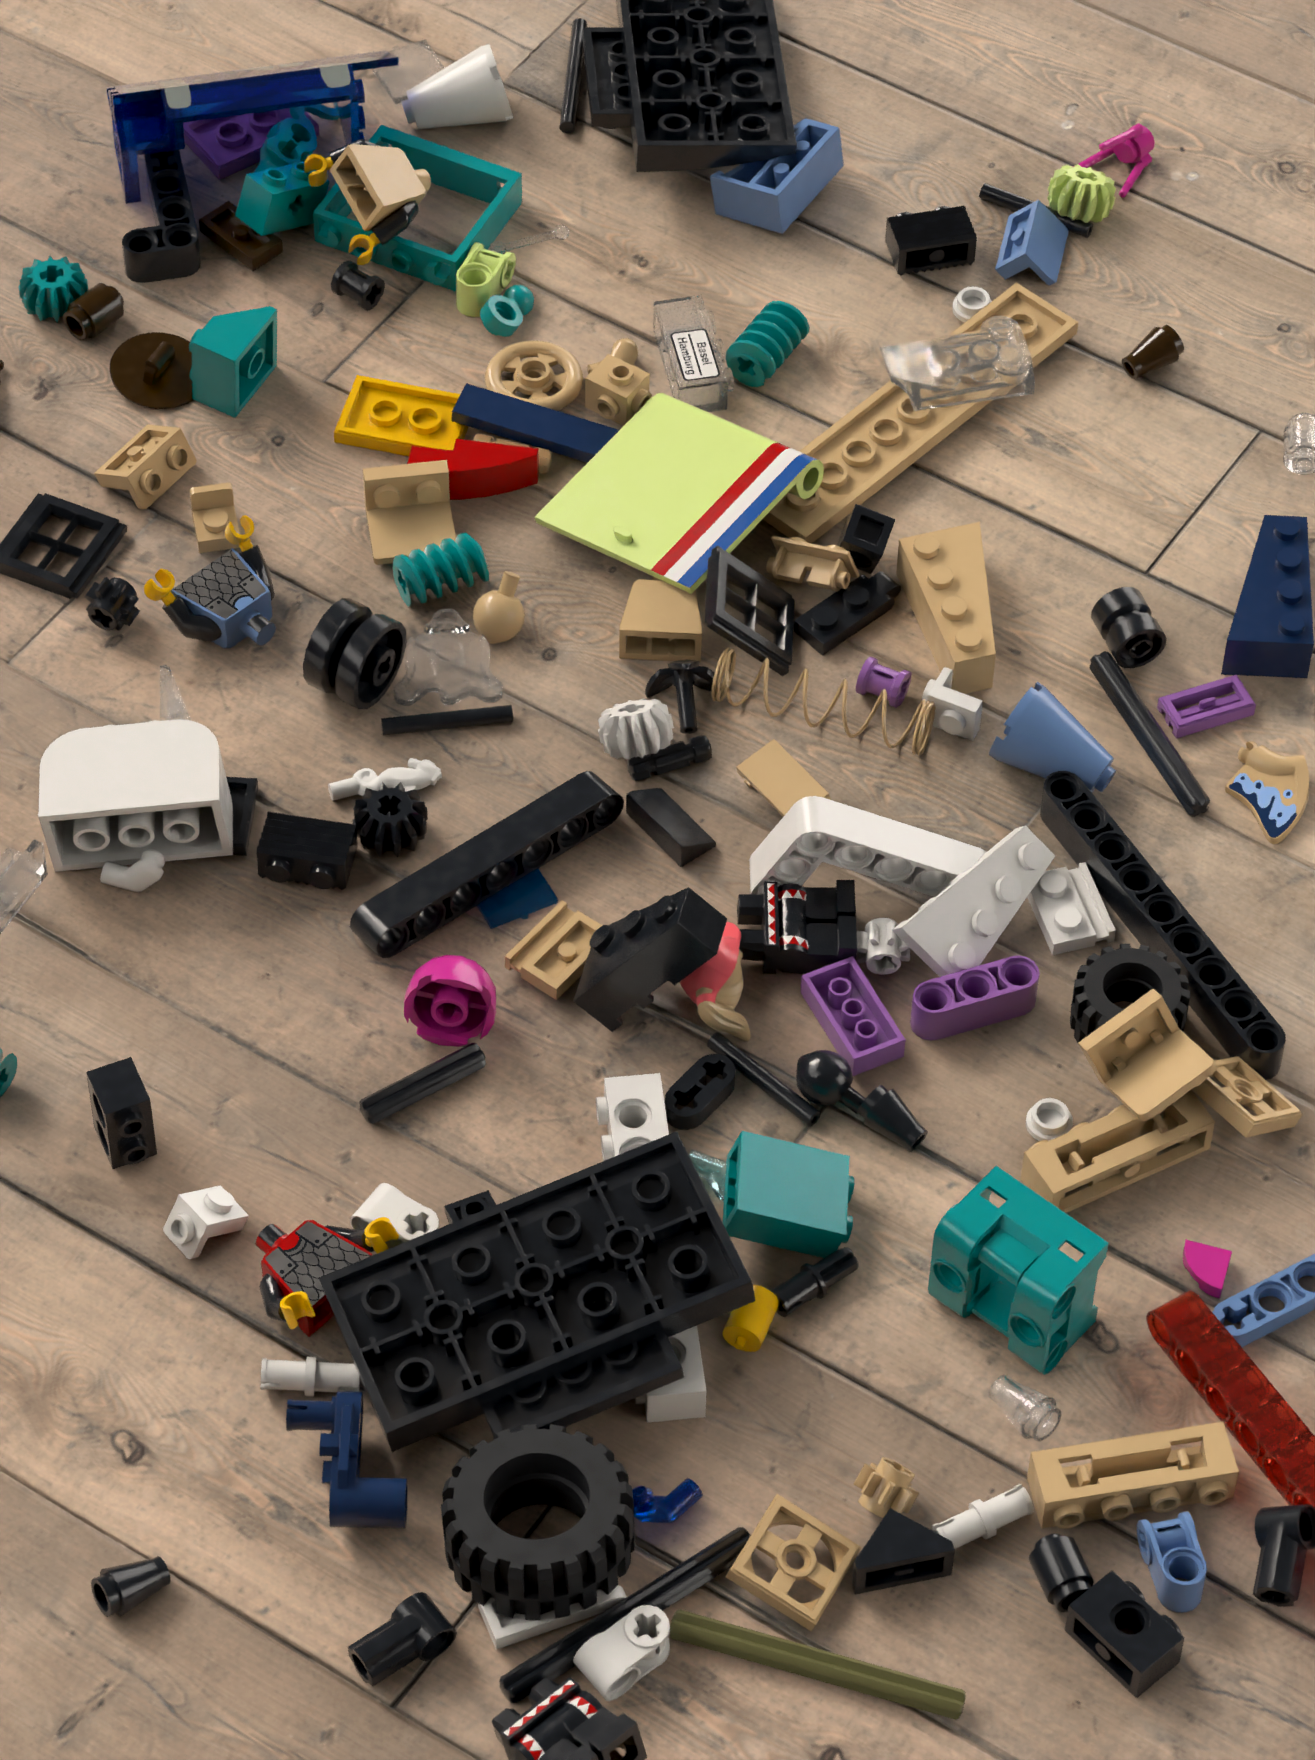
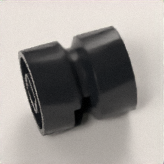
M1121 587L1108 592L1096 602L1091 613V618L1102 638L1106 640V644L1114 659L1123 668H1137L1153 661L1161 654L1167 640L1157 620L1151 617L1152 612L1141 592L1134 587Z

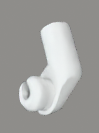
M146 850L142 853L141 860L130 867L107 861L102 869L101 883L134 892H141L160 880L164 872L162 867L165 864V858L158 851Z

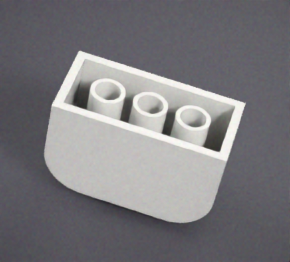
M178 719L83 728L60 736L45 750L40 762L38 817L55 872L101 868L107 861L120 865H133L141 860V855L146 850L160 852L164 856L165 861L233 855L232 798L218 741L215 735L204 725L191 720Z

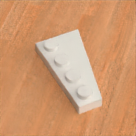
M1027 826L1015 828L981 856L973 867L959 874L949 883L950 885L936 897L930 898L918 908L919 911L908 920L902 921L892 931L939 977L979 966L1055 858V855Z

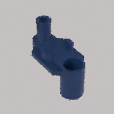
M338 1391L337 1396H332V1401L288 1399V1409L286 1410L287 1431H331V1433L320 1434V1456H332V1461H323L322 1483L330 1484V1527L405 1529L408 1504L407 1478L360 1477L363 1392Z

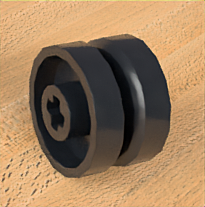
M342 598L326 611L311 635L303 662L304 679L308 685L325 693H336L341 701L358 709H368L382 698L398 673L407 644L406 629L401 622L384 614L374 615L369 607L353 599Z

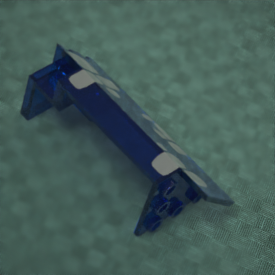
M377 51L106 87L112 118L114 147L125 204L141 202L137 155L185 149L184 122L336 102L346 145L359 139L365 140L363 131H359L366 128L364 110L362 105L358 106L360 103H365L364 86L362 79L355 80L353 71L399 65V57L387 51Z

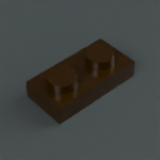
M229 200L199 219L201 233L252 271H255L283 252L282 240L273 233L264 236L258 234L235 216L237 206Z

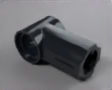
M1309 1504L1264 1507L1258 1511L1255 1518V1536L1261 1551L1253 1595L1261 1602L1274 1604L1278 1607L1294 1606V1601L1299 1598L1307 1550L1315 1549V1508Z
M419 1592L402 1601L395 1608L388 1622L348 1646V1655L364 1682L375 1686L417 1658H420L422 1661H428L438 1657L452 1645L457 1632L427 1593Z

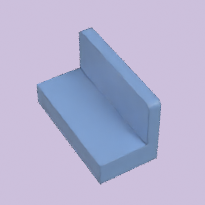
M1039 199L1009 215L995 270L1006 280L1030 267L1047 285L1050 286L1056 283L1069 232L1067 227Z

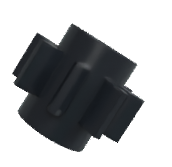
M105 577L101 584L94 582L85 595V598L90 601L86 608L90 620L104 630L116 629L120 631L124 624L130 626L140 612L134 606L139 600L136 590L130 583L121 578H111L109 580L108 577Z

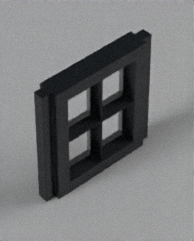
M38 493L0 543V573L63 597L78 599L127 532V525L119 523V519L47 493L44 495ZM50 515L70 522L57 540L37 533ZM78 525L98 532L85 550L65 543ZM30 542L50 548L37 567L17 560ZM58 551L78 558L65 577L45 570Z
M717 545L712 549L711 556L708 558L704 622L708 628L761 663L768 657L769 668L781 676L789 673V666L792 664L795 600L791 594ZM727 579L745 590V599L726 587ZM756 598L775 610V619L756 607ZM725 603L744 614V624L725 612ZM755 622L774 634L773 643L755 632Z

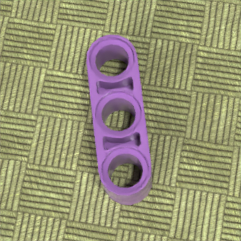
M1011 956L920 983L913 993L910 1020L912 1031L922 1039L930 1041L939 1040L1029 1013L1036 1003L1040 974L1038 966L1027 957Z

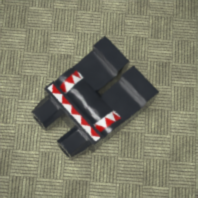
M836 880V887H804L793 883L778 886V882L764 881L763 894H739L737 924L761 925V930L740 929L741 941L739 950L743 953L742 960L762 961L763 974H776L777 970L786 973L807 974L852 956L856 961L855 880Z
M545 1677L531 1690L529 1695L531 1708L522 1715L513 1708H506L492 1720L496 1737L504 1746L508 1760H611L609 1753L616 1747L626 1751L625 1756L621 1760H645L647 1758L637 1722L624 1713L617 1717L603 1707L592 1694L587 1691H581L580 1685L570 1677L560 1685Z

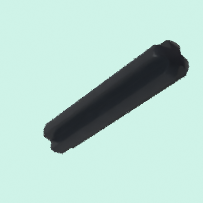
M471 1043L361 1099L359 1102L360 1111L369 1124H375L484 1068L486 1065L485 1054L477 1043Z

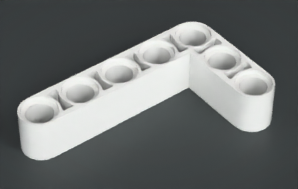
M809 796L798 800L752 853L749 859L751 894H763L764 881L778 882V886L789 883L802 886L822 862L936 897L959 874L973 867L986 851L979 847L830 799Z

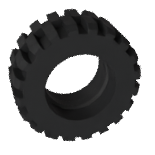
M536 1424L522 1425V1431L510 1433L508 1428L494 1434L493 1441L487 1443L485 1440H482L469 1450L470 1458L463 1456L459 1459L452 1469V1476L445 1482L442 1492L443 1503L441 1505L445 1554L449 1569L454 1571L455 1581L462 1590L468 1593L472 1591V1599L484 1606L492 1597L496 1599L497 1613L511 1618L517 1613L525 1615V1620H541V1614L554 1610L555 1619L570 1616V1605L579 1602L583 1610L597 1603V1590L601 1589L609 1595L618 1585V1577L621 1578L626 1574L631 1564V1553L635 1550L634 1499L632 1486L629 1485L628 1474L623 1464L617 1460L614 1461V1453L605 1445L598 1443L594 1446L592 1437L576 1431L574 1435L566 1433V1427L550 1424L549 1429H537ZM531 1505L558 1506L571 1511L581 1519L568 1531L546 1539L519 1538L504 1532L496 1526L511 1512Z

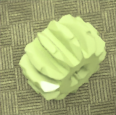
M1078 164L1074 167L1064 165L1061 169L1055 170L1054 176L1050 180L1047 198L1049 200V207L1058 211L1060 216L1070 217L1072 221L1077 219L1082 220L1084 223L1089 221L1101 222L1103 218L1109 216L1110 209H1113L1116 198L1114 196L1116 191L1115 181L1110 177H1106L1104 172L1092 170L1091 167L1085 168Z

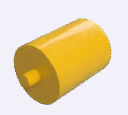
M754 1284L755 1302L731 1311L722 1333L724 1339L731 1346L746 1352H755L761 1348L779 1306V1300L773 1292L765 1287Z

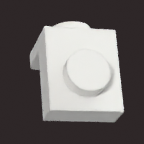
M944 667L937 680H929L922 700L934 701L935 703L934 727L942 729L949 734L958 735L973 741L980 730L983 701L951 689L953 670Z
M220 1185L179 1194L163 1227V1231L188 1259L199 1257L207 1238L242 1230L249 1215L238 1205L233 1196Z

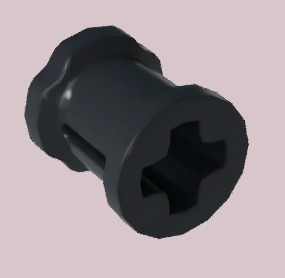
M348 260L343 262L335 271L331 282V290L337 295L349 296L356 300L361 308L369 311L378 304L383 296L385 281L376 275L371 277L358 269L356 263Z

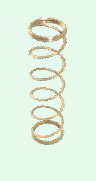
M728 647L724 649L719 658L711 689L713 701L721 702L727 696L732 706L737 707L741 705L751 695L764 672V703L766 710L771 717H777L790 705L804 679L803 711L805 720L810 727H817L828 717L843 690L842 718L845 732L849 738H855L864 731L883 698L882 734L888 748H895L902 743L913 727L917 717L918 720L912 741L913 755L917 754L920 756L926 748L934 722L936 708L934 701L922 700L901 738L895 744H890L886 733V689L881 691L863 726L858 732L851 734L848 730L846 717L848 688L846 678L841 682L835 697L822 718L817 723H811L807 711L809 672L807 668L803 670L786 704L779 712L772 713L768 702V657L763 661L747 694L739 702H733L729 693L736 662L734 648L730 649Z

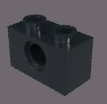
M1113 1570L1079 1596L1068 1607L1065 1631L1135 1698H1138L1180 1662L1185 1637L1182 1636L1178 1625L1167 1615H1160L1145 1601L1144 1595L1135 1584L1130 1581L1124 1582ZM1119 1628H1130L1137 1633L1125 1634Z

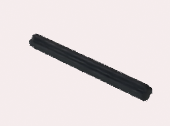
M744 1527L734 1529L504 1674L499 1679V1687L503 1695H505L509 1702L518 1703L529 1696L532 1688L545 1677L554 1680L576 1666L573 1660L581 1646L596 1634L607 1630L633 1609L643 1605H651L663 1611L731 1568L751 1535Z

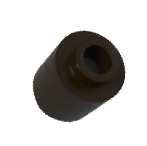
M98 283L68 305L67 311L63 314L64 324L68 331L79 340H84L87 337L94 338L123 316V297L113 286Z

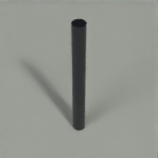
M582 18L573 20L559 126L560 130L566 134L572 133L575 130L584 58L582 43L583 27H587L586 20Z

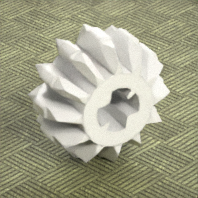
M642 698L637 701L629 700L623 704H615L613 708L604 710L598 719L600 743H603L605 753L610 754L611 757L616 759L624 757L629 760L633 757L643 758L647 754H656L659 749L667 748L673 739L672 729L674 726L672 716L668 712L667 705L657 699L647 700Z

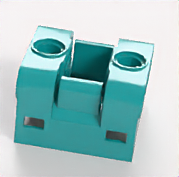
M995 1166L958 1204L952 1206L938 1223L933 1237L928 1294L963 1318L974 1313L1009 1338V1351L1040 1373L1046 1375L1056 1367L1064 1354L1096 1321L1098 1307L1093 1305L1098 1270L1107 1256L1109 1242L1004 1170ZM992 1191L1006 1200L1000 1208L989 1202ZM1065 1242L1084 1254L1078 1262L1059 1250Z

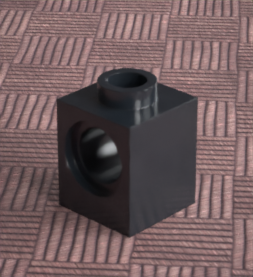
M855 504L844 524L837 546L850 552L857 569L872 574L883 556L895 519Z

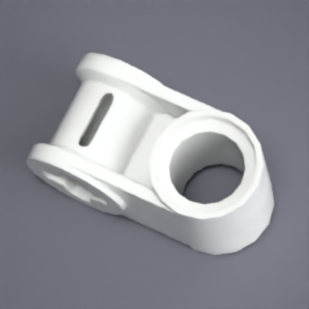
M381 1183L350 1217L351 1226L356 1230L365 1229L375 1219L381 1217L389 1218L400 1236L397 1240L385 1242L389 1249L439 1229V1219L433 1210L407 1197L396 1187L387 1183Z
M651 1605L639 1606L607 1630L596 1634L585 1642L575 1654L573 1662L606 1701L615 1700L625 1694L642 1677L662 1665L668 1658L670 1652L668 1638L670 1632L669 1619L665 1612L658 1607Z

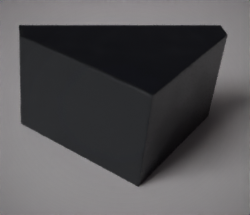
M890 1508L854 1561L852 1581L854 1594L951 1576L955 1553L953 1542Z

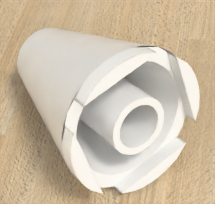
M490 44L480 46L406 91L408 99L401 101L408 124L416 122L418 129L503 122L513 119L510 104Z

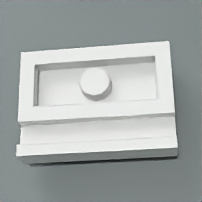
M1086 862L1079 863V868L1068 870L1066 866L1045 871L1027 898L1051 954L1056 955L1095 946L1096 941L1105 939L1108 943L1114 942L1115 927Z

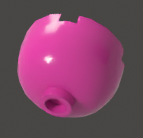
M444 955L432 958L415 971L405 993L404 1017L407 1023L410 1018L411 1022L417 1026V1034L424 1040L441 1046L468 1045L469 1038L481 1034L480 1039L488 1035L494 1025L496 1016V987L487 971L476 961L463 956Z

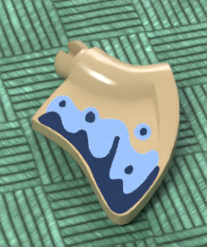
M1249 741L1246 742V749L1241 747L1238 752L1239 761L1245 765L1226 784L1225 792L1244 803L1251 810L1266 839L1271 844H1279L1298 823L1308 801L1309 771L1304 755L1282 756L1263 745L1258 746L1257 743Z

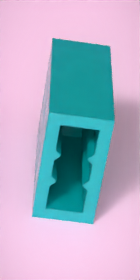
M741 1131L726 1160L723 1224L729 1236L821 1258L832 1254L841 1243L846 1244L848 1242L853 1227V1217L847 1215L848 1203L853 1195L855 1185L854 1177L849 1176L850 1156Z

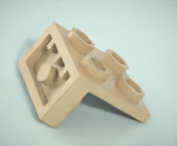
M447 460L363 469L364 504L373 560L376 565L393 563L395 556L401 554L409 558L411 550L420 549L424 552L425 547L429 544L435 543L440 547L441 541L446 538H451L455 541L456 534L450 506Z

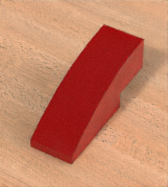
M456 439L453 450L411 446L407 464L447 460L450 500L482 498L512 492L537 484L539 480V448Z

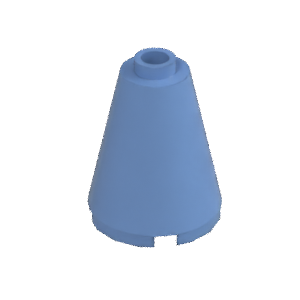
M1036 682L1035 687H1031L1025 693L1004 723L1006 726L1004 730L1006 737L1004 740L997 736L989 751V756L995 760L1045 779L1048 775L1057 771L1074 773L1091 792L1095 789L1103 792L1116 773V770L1110 767L1114 758L1058 699L1039 682Z

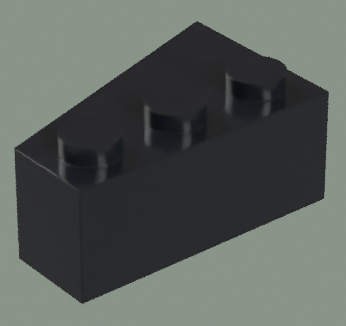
M688 887L671 896L666 895L658 902L639 911L634 910L626 917L610 925L599 927L590 939L589 944L591 948L573 1002L613 1032L623 1024L621 1015L636 1004L643 1009L654 1001V996L651 993L665 982L669 981L675 986L717 954L727 918Z

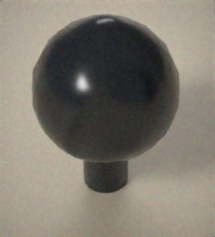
M816 1050L802 1055L798 1059L796 1071L797 1087L807 1101L819 1106H831L840 1101L855 1114H858L857 1111L865 1097L851 1087L853 1075L846 1059L828 1050Z

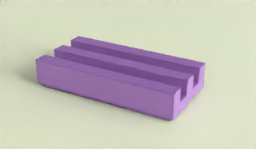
M1237 674L1160 697L1157 705L1161 714L1165 713L1167 725L1173 726L1172 733L1176 739L1252 716L1256 708V704ZM1235 692V694H1232V695H1228V696H1225V697H1222V698H1218V699L1215 698V697H1219V696H1222V695H1225V694H1228V693ZM1199 703V705H1195V706H1192V707H1189V708H1185V709H1182V710H1179V711L1176 710V709H1179V708H1182V707H1186V706H1189V705H1192V704Z

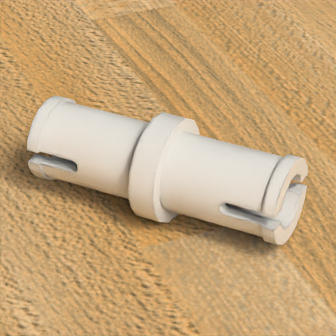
M306 1356V1361L267 1360V1358H262L260 1390L305 1391L304 1396H314L315 1391L359 1392V1374L352 1363L316 1362V1357Z
M1018 1484L1014 1488L985 1502L978 1499L969 1503L968 1510L939 1524L932 1525L931 1530L951 1540L954 1549L981 1536L984 1539L995 1536L997 1533L996 1529L1025 1515L1034 1513V1506L1026 1489L1022 1488L1021 1484Z

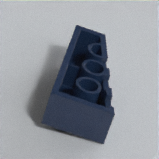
M1264 515L1227 638L1221 674L1308 678L1314 637L1307 517Z

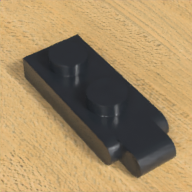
M883 571L878 572L871 578L861 575L850 582L846 589L841 588L794 620V632L823 656L887 613L895 603L894 598L899 595L901 586Z

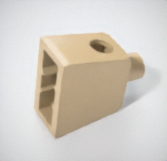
M653 577V580L638 579L633 582L620 623L619 658L660 661H685L688 659L700 661L701 663L702 625L696 590L691 594L656 577Z

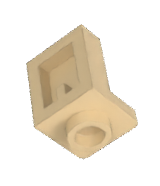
M221 483L192 487L190 489L191 509L199 553L240 548L239 545H233L228 542L225 537V529L229 522L233 524L234 530L240 534L234 507L232 484Z

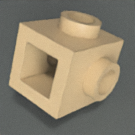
M608 354L585 378V407L598 413L605 419H610L624 426L644 406L645 402L652 398V394L649 392L650 374L635 365H631Z

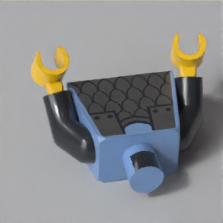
M243 515L240 518L241 526L245 531L244 535L238 534L231 522L228 523L225 529V537L228 542L233 545H239L241 552L238 553L232 548L174 589V576L167 569H159L155 574L156 580L163 588L157 586L151 578L145 583V595L154 601L162 600L164 603L162 609L185 637L213 642L222 648H232L246 637L251 638L258 645H264L273 637L276 627L270 619L272 618L271 601L275 593L270 571L258 545L253 546L250 540L254 532V523L250 517Z

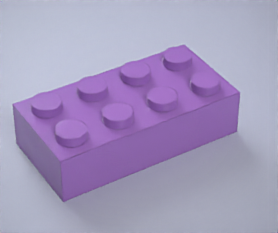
M853 956L801 976L800 993L838 1054L849 1063L853 1076L904 1057L906 1039Z

